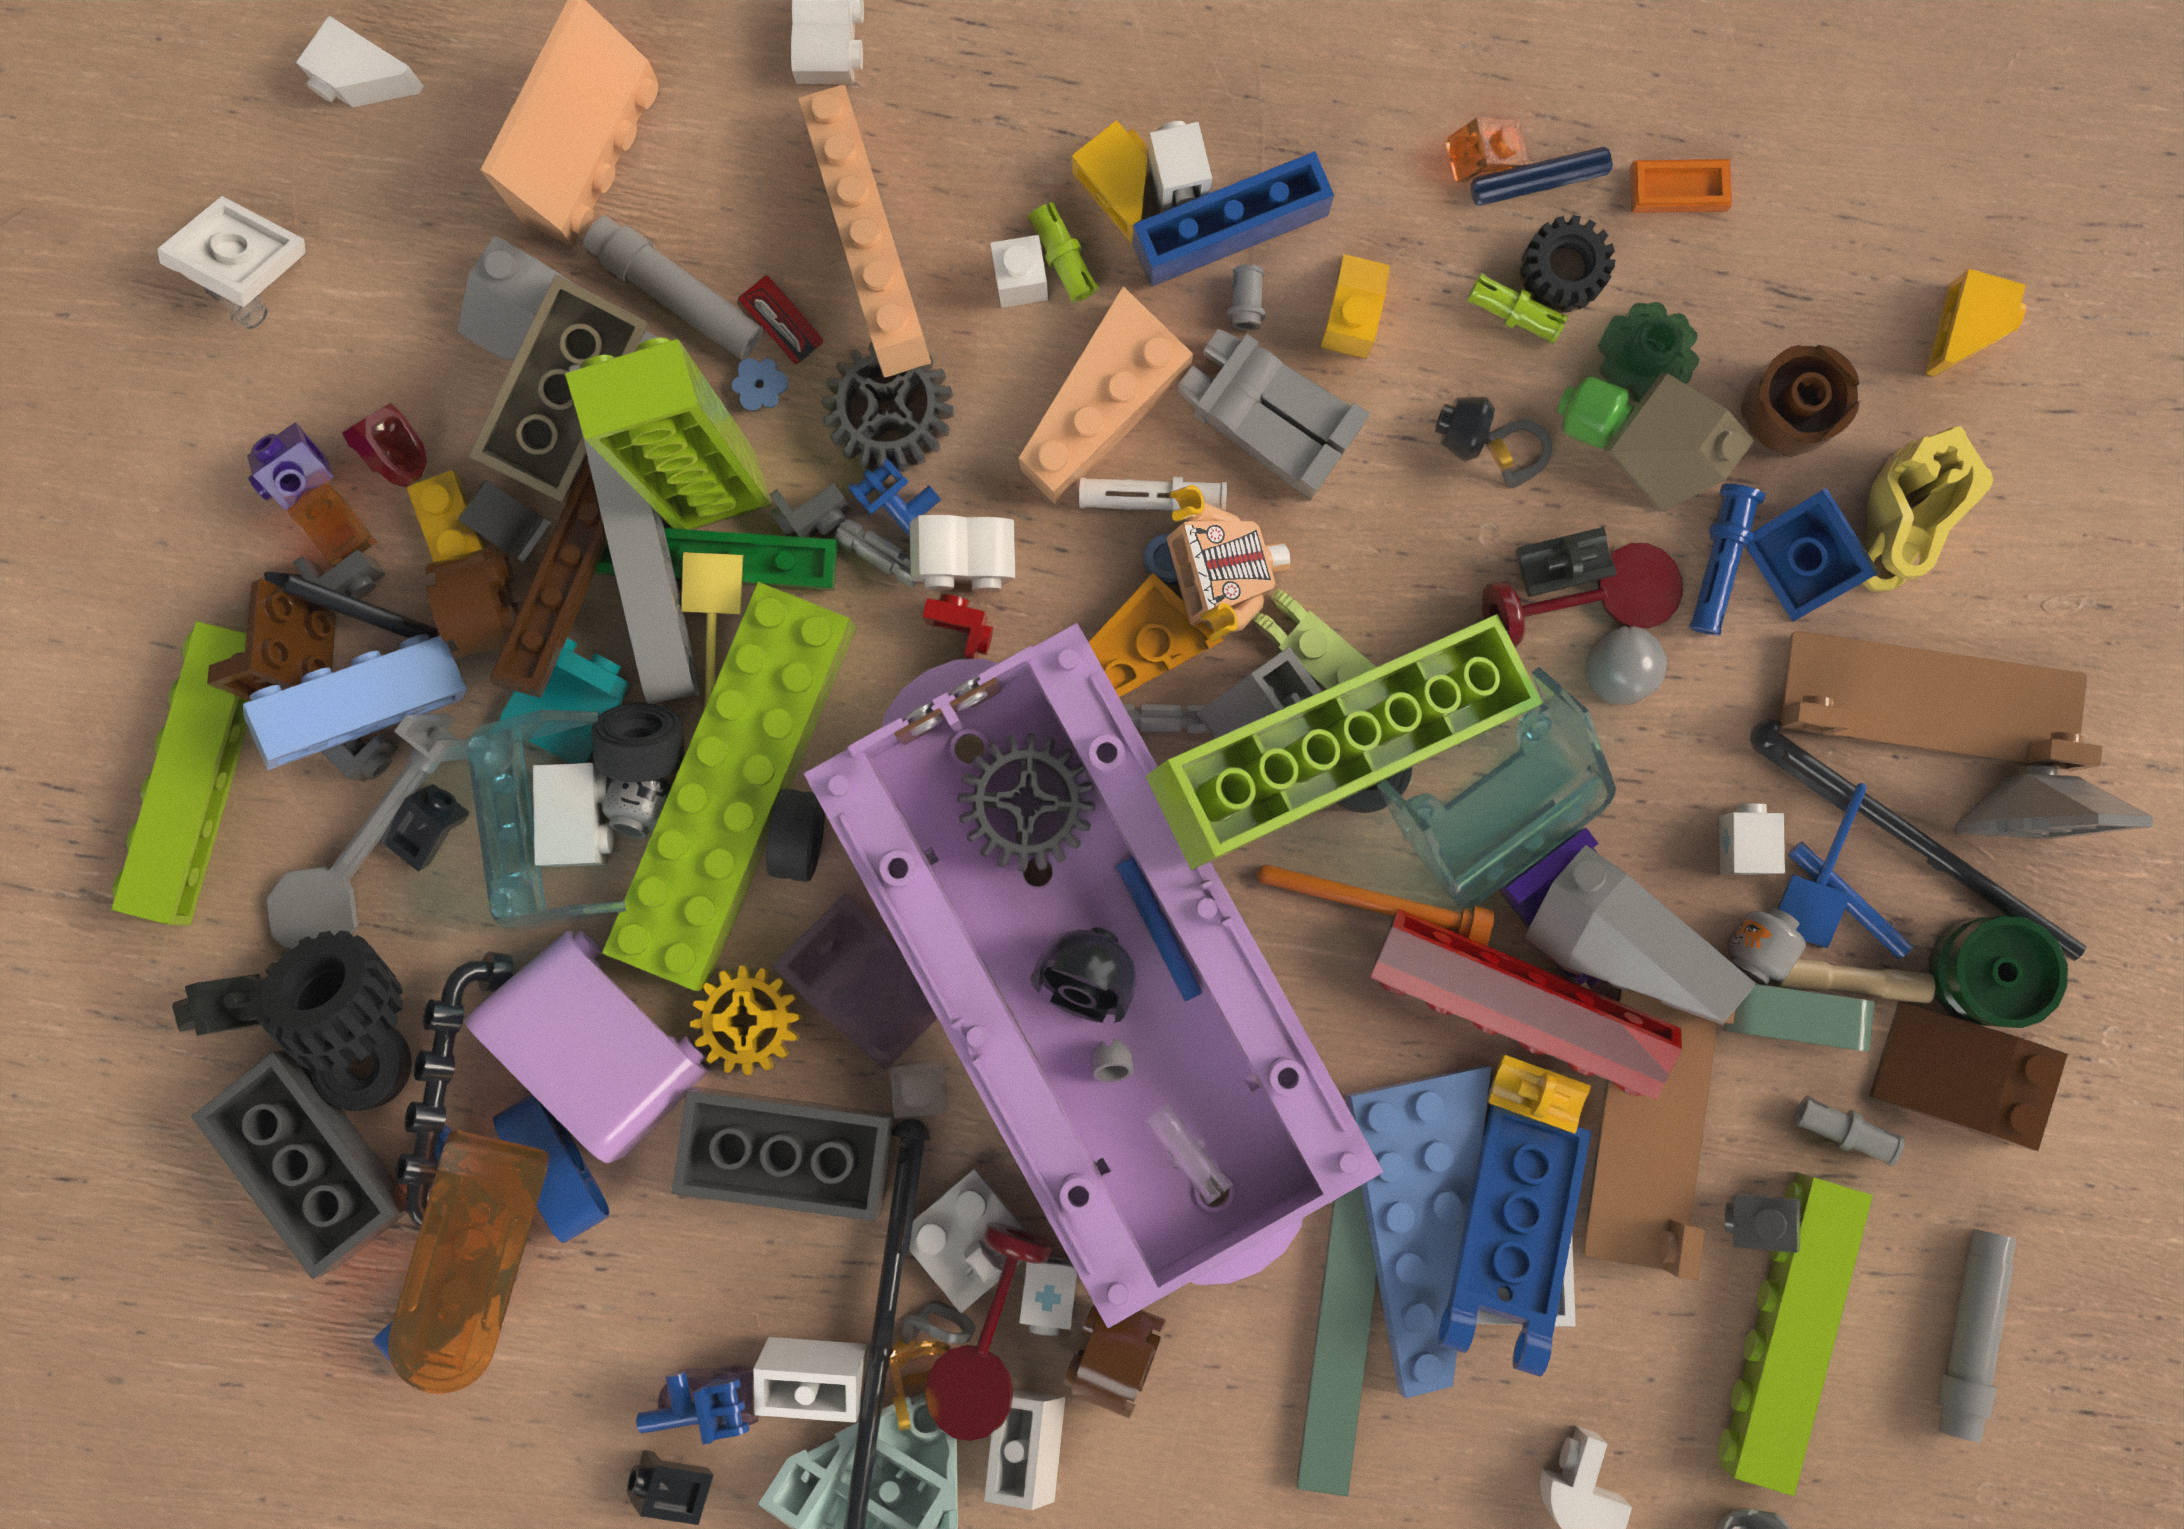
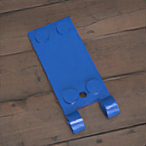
M1493 1104L1489 1106L1448 1306L1443 1313L1439 1327L1438 1345L1466 1353L1471 1346L1475 1334L1479 1309L1523 1323L1522 1330L1514 1347L1513 1368L1539 1377L1545 1373L1552 1351V1338L1590 1142V1130L1577 1127L1574 1134ZM1499 1288L1508 1290L1510 1294L1508 1302L1502 1301L1498 1297Z

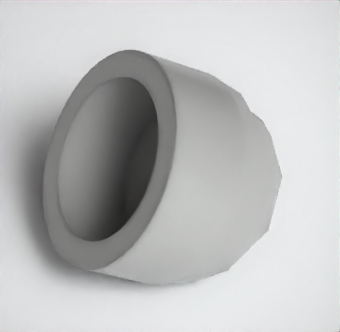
M1113 1039V1045L1106 1046L1105 1042L1102 1041L1093 1050L1091 1062L1095 1079L1102 1082H1117L1127 1079L1133 1074L1132 1054L1123 1042Z

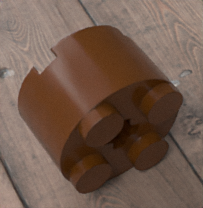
M1817 345L1816 347L1792 346L1777 355L1751 380L1741 405L1742 416L1753 435L1769 449L1787 457L1811 452L1846 429L1855 418L1860 404L1857 385L1860 384L1858 374L1851 362L1843 354L1831 347ZM1799 396L1804 399V403L1799 400Z
M484 548L428 563L425 568V575L435 572L436 584L426 587L427 596L436 627L443 642L454 640L458 649L450 652L455 659H460L502 648L522 604L520 601H513L508 583L514 582V574L507 555L504 553L496 556L490 548Z
M1092 1305L1082 1330V1335L1089 1337L1088 1344L1085 1350L1080 1349L1078 1355L1074 1354L1063 1384L1073 1388L1072 1396L1130 1419L1136 1405L1127 1400L1134 1402L1137 1392H1141L1161 1339L1160 1336L1153 1334L1152 1331L1154 1329L1160 1332L1165 1326L1166 1319L1141 1309L1107 1328L1096 1306Z

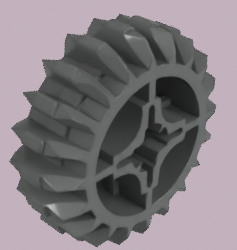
M871 341L868 348L870 356L863 358L857 349H853L851 356L854 365L852 367L843 362H838L836 365V369L843 379H827V388L835 394L822 398L823 407L832 411L823 417V422L827 428L835 429L830 435L835 446L845 444L842 451L845 458L850 460L861 453L859 458L861 468L868 469L875 458L878 459V467H885L884 462L888 458L889 461L896 460L899 470L905 472L908 470L905 458L911 455L914 456L919 465L926 462L921 450L924 446L933 452L939 451L940 444L933 434L940 436L949 435V425L940 419H949L954 416L953 406L944 403L953 397L952 389L950 386L941 385L946 379L943 369L931 370L934 362L930 355L931 364L898 373L904 376L898 375L890 383L880 384L873 381L871 378L883 373ZM918 385L926 392L928 402L926 413L921 423L916 421L912 412L908 410V405L914 398L913 390ZM857 391L863 396L864 401L868 403V409L862 416L864 423L858 430L851 425L850 406ZM876 399L881 403L888 400L889 404L891 399L895 400L900 415L896 412L888 414L887 409L885 415H882ZM889 430H898L906 435L904 438L890 442L872 440L873 437L878 439Z
M1028 733L1026 735L1025 749H1018L1014 735H1009L1005 739L1007 753L1001 754L998 746L992 742L987 745V751L993 759L990 764L986 763L979 756H975L971 762L974 767L982 772L979 778L972 774H963L961 781L966 785L975 787L973 794H958L957 801L959 803L973 804V811L960 814L959 821L960 823H968L976 820L979 828L970 831L966 837L969 842L977 840L981 835L986 837L989 842L980 850V855L983 857H987L994 847L1002 850L997 861L998 866L1005 867L1009 861L1010 854L1018 855L1017 870L1026 871L1028 865L1027 856L1035 855L1038 869H1046L1047 860L1045 852L1050 850L1054 858L1058 862H1062L1066 859V856L1059 846L1060 843L1065 841L1074 849L1079 848L1081 845L1080 840L1071 834L1072 829L1075 827L1086 832L1090 830L1091 823L1078 818L1079 811H1094L1095 803L1080 801L1079 794L1092 791L1094 786L1092 782L1076 784L1074 777L1082 774L1086 769L1083 763L1077 764L1071 770L1064 765L1073 754L1070 748L1064 749L1059 757L1056 758L1050 754L1055 746V739L1047 738L1042 751L1034 749L1036 742L1035 734ZM1021 761L1019 781L1015 789L1008 792H985L988 781L1000 768L1010 763ZM1037 763L1045 765L1060 778L1065 787L1067 797L1049 795L1039 788L1036 772ZM1026 776H1028L1031 797L1039 799L1040 802L1052 803L1053 806L1041 805L1038 811L1033 808L1031 810L1033 816L1027 818L1025 830L1023 829L1024 816H1021V808L1012 806V803L1000 802L999 799L1011 800L1013 794L1020 797L1021 793L1019 790L1026 787ZM984 807L1005 810L1013 816L1016 824V844L1007 841L994 831L986 818ZM1067 813L1061 828L1054 836L1043 843L1031 845L1034 822L1040 814Z

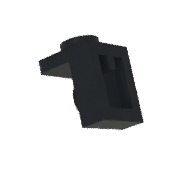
M431 784L404 799L380 842L414 869L420 871L430 865L450 830L466 821L469 811L457 803V800L451 793Z
M644 1450L639 1465H634L630 1471L627 1482V1495L641 1517L699 1525L713 1479V1473L709 1468L662 1461L655 1452Z

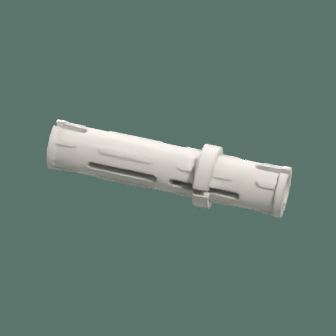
M1173 476V481L1086 479L1080 477L1079 508L1164 510L1173 512L1180 509L1176 499L1158 498L1157 495L1170 494L1174 490L1195 485L1201 491L1204 502L1226 511L1227 482H1183V477ZM1107 492L1149 493V496H1148V497L1107 496L1106 493H1107Z

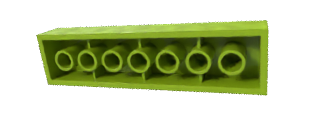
M664 337L649 339L638 344L636 352L616 358L612 355L594 356L584 360L580 364V369L565 373L584 439L674 529L695 530L772 506L755 450L679 339L671 341Z
M760 582L757 583L602 954L693 991H703V985L711 981L767 846L770 820L777 796L782 789L791 788L857 629L850 618Z
M1498 614L1175 756L1155 768L1145 777L1192 871L1496 728L1543 704Z

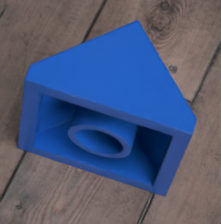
M1824 488L1753 531L1755 535L1754 540L1747 547L1748 552L1792 622L1880 573L1827 488Z

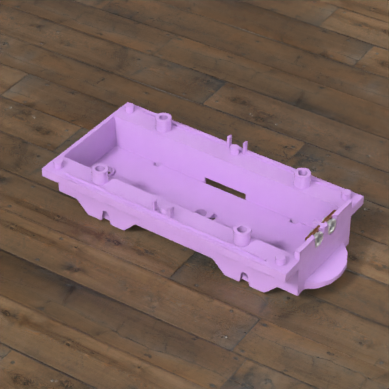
M1078 623L1034 647L1031 645L1000 663L987 659H961L926 670L901 689L884 714L882 728L847 746V750L803 773L1107 1328L1189 1282L1198 1285L1230 1284L1259 1273L1286 1251L1300 1230L1304 1217L1383 1173L1380 1164L1212 863L1209 862L1191 871L1145 775L1157 768V765ZM1028 733L1035 734L1036 742L1034 749L1042 751L1047 738L1055 739V746L1050 754L1056 758L1059 757L1064 749L1070 748L1073 754L1064 763L1069 770L1077 764L1083 763L1086 769L1085 772L1074 777L1077 785L1084 782L1093 783L1094 789L1087 793L1079 794L1080 801L1094 802L1095 810L1092 812L1079 811L1078 818L1091 823V828L1087 832L1075 827L1072 829L1071 834L1076 836L1081 842L1079 848L1074 849L1065 841L1059 844L1066 856L1064 861L1058 862L1050 850L1044 853L1046 860L1051 864L1053 870L1052 877L1046 885L1034 887L1025 880L1024 871L1017 870L1018 855L1010 854L1009 861L1005 867L997 865L998 858L1002 852L997 847H994L987 857L980 855L981 848L989 842L984 835H981L973 842L968 841L967 834L979 827L976 820L960 823L959 815L964 812L973 811V804L959 803L957 796L959 793H974L975 787L966 785L961 781L964 773L972 774L979 778L982 772L975 768L973 764L964 763L958 759L955 749L958 740L962 737L975 735L982 740L984 744L982 759L988 764L993 761L987 751L988 744L995 743L1001 754H1005L1008 752L1005 739L1009 735H1014L1017 741V748L1025 749V738ZM1021 761L1013 762L1000 768L988 781L985 792H1008L1015 789L1019 781ZM1037 763L1036 772L1039 788L1049 795L1067 797L1065 787L1060 778L1045 765ZM1026 776V787L1019 790L1021 793L1020 797L1013 794L1011 800L999 799L1000 802L1012 803V806L1021 808V816H1024L1023 829L1025 830L1027 818L1033 816L1031 812L1033 808L1038 811L1041 805L1053 806L1052 803L1040 802L1039 799L1031 797L1028 776ZM984 807L986 818L994 831L1007 841L1016 844V824L1013 816L1005 810ZM1067 813L1040 814L1034 822L1031 845L1043 843L1054 836L1061 828ZM1035 855L1027 856V861L1035 859ZM1134 857L1203 992L1186 1002L1180 994L1116 868V865ZM1094 927L1108 930L1118 938V944L1128 952L1134 963L1137 982L1133 999L1121 1022L1114 1023L1115 1015L1106 1014L1103 1023L1074 1016L1049 1002L1053 993L1044 985H1042L1039 993L1034 989L1030 976L1050 941L1065 932L1079 929L1091 930ZM1113 1039H1118L1130 1049L1134 1068L1133 1074L1127 1079L1117 1082H1102L1095 1079L1091 1062L1093 1050L1099 1042L1104 1041L1106 1046L1113 1045ZM1212 1177H1219L1225 1180L1229 1187L1226 1200L1218 1205H1209L1200 1196V1188L1203 1182Z

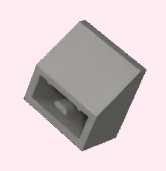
M1288 647L1196 714L1213 738L1216 739L1322 691L1292 649Z

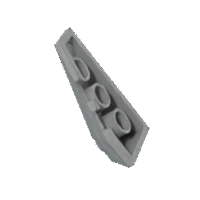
M494 234L468 275L457 332L499 358L514 361L555 274L564 279L566 278ZM645 331L640 343L657 337Z
M2026 766L2025 774L2005 778L1956 824V834L2059 839L2153 827V816L2078 776L2058 775V767Z
M1587 845L1582 848L1553 881L1524 937L1527 943L1565 971L1580 976L1583 973L1610 982L1612 987L1626 992L1630 989L1659 999L1664 1005L1722 1025L1755 987L1753 980L1627 873Z

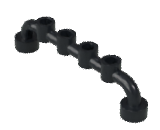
M489 951L484 955L482 961H469L457 967L446 980L442 990L441 1001L430 999L424 1009L423 1027L425 1030L435 1031L432 1051L421 1050L415 1060L414 1078L416 1081L426 1082L423 1102L412 1101L406 1110L405 1130L417 1133L414 1153H402L399 1156L395 1178L398 1184L408 1185L406 1209L412 1222L422 1231L433 1233L437 1245L461 1246L466 1240L470 1223L469 1210L466 1205L442 1204L438 1212L435 1213L429 1209L427 1204L428 1190L433 1184L437 1173V1159L435 1157L438 1135L442 1133L446 1122V1108L444 1106L447 1084L452 1080L455 1071V1057L453 1055L456 1033L460 1031L464 1019V1007L461 1004L465 987L472 981H478L481 991L494 993L513 976V959L510 954Z

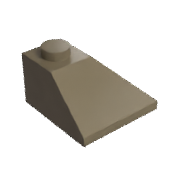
M1661 372L1604 451L1658 511L1665 512L1726 480L1754 440L1728 409L1670 374Z

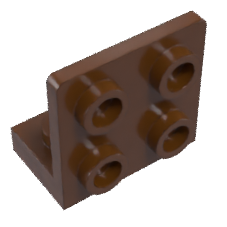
M262 578L251 583L245 652L236 653L231 658L209 665L207 684L251 701L250 695L263 688L280 685L281 689L285 690L302 684L301 677L315 670L330 668L332 672L336 614L322 606L283 592L284 588Z

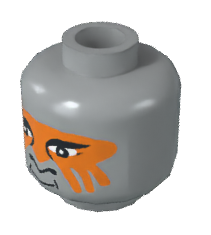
M1772 908L1769 914L1762 911L1749 912L1729 941V952L1734 958L1731 963L1750 979L1762 985H1767L1769 980L1784 981L1806 947L1804 938L1796 931L1800 923L1791 915L1777 908Z

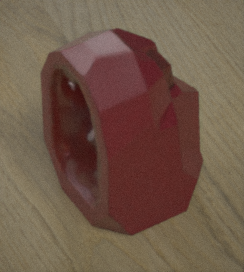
M392 403L387 404L342 432L348 446L360 455L371 471L381 474L390 483L406 488L421 478L427 463L424 443L405 416Z

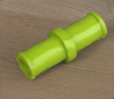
M1050 202L1033 210L1027 216V219L1032 224L1037 235H1039V239L1047 252L1044 256L1047 265L1056 269L1070 296L1072 304L1077 303L1079 299L1083 301L1095 294L1099 287L1094 282L1080 255L1082 247L1078 239L1071 238L1056 210L1055 203Z
M1480 273L1466 300L1503 318L1504 325L1510 328L1517 325L1548 340L1551 344L1555 343L1565 326L1563 324L1568 319L1567 315L1560 314L1530 299L1531 293L1523 289L1516 292L1486 277L1483 273Z

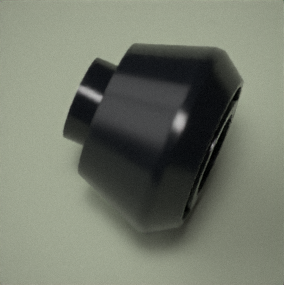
M1485 396L1459 397L1455 399L1452 406L1444 404L1435 426V432L1442 434L1441 444L1462 461L1466 462L1477 458L1489 434L1495 407L1489 398Z

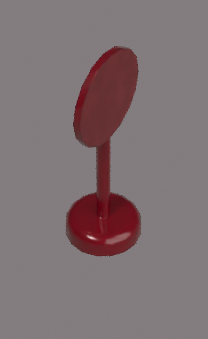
M1630 543L1614 550L1610 554L1617 574L1614 577L1598 580V589L1521 605L1516 591L1508 583L1495 582L1487 584L1482 595L1483 618L1485 620L1498 614L1515 648L1522 642L1524 637V617L1597 601L1602 602L1605 611L1619 624L1627 627L1636 626L1651 629L1667 622L1678 610L1683 595L1682 575L1676 562L1663 549L1649 543Z
M988 1222L986 1224L983 1240L989 1248L1007 1257L977 1346L964 1345L952 1348L939 1357L928 1374L925 1390L928 1411L938 1428L952 1438L965 1441L989 1437L1003 1425L1011 1411L1013 1387L1010 1373L1001 1359L989 1351L1018 1261L1043 1264L1050 1259L1054 1249V1245L1050 1241L1038 1235L996 1222Z

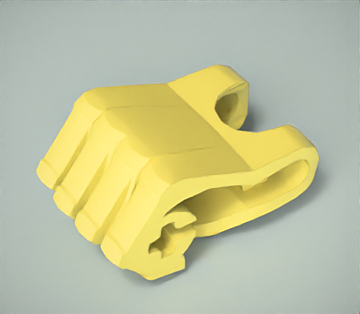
M1961 426L1947 428L1944 431L1937 432L1935 435L1924 436L1907 443L1904 447L1897 449L1894 455L1887 459L1871 487L1867 506V537L1863 547L1873 563L1877 556L1882 555V563L1891 572V575L1886 580L1874 576L1861 583L1871 592L1891 591L1901 586L1906 579L1915 580L1930 571L1937 562L1950 529L1991 488L1993 483L1992 472L1985 466ZM1911 494L1909 501L1907 502L1905 496ZM1919 503L1913 508H1910L1909 504ZM1920 554L1919 563L1916 566L1913 565V563Z

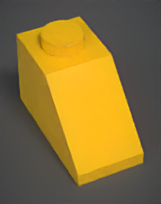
M1116 120L1072 155V174L1132 244L1133 224L1142 221L1148 159L1146 154H1148V148L1136 131L1130 129L1127 132Z
M1343 254L1320 348L1367 359L1375 341L1382 313L1390 265Z
M1973 269L1966 270L1952 281L1948 287L1925 374L1935 377L1989 348L2011 332L2017 331L2026 313V304L2022 303L2026 285Z

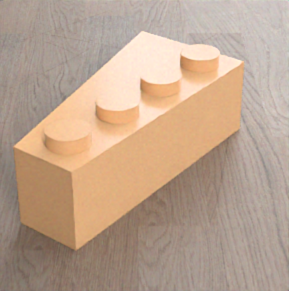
M1122 287L1019 456L1021 472L1054 504L1062 499L1080 481V477H1084L1175 387L1192 366L1193 353L1125 287Z

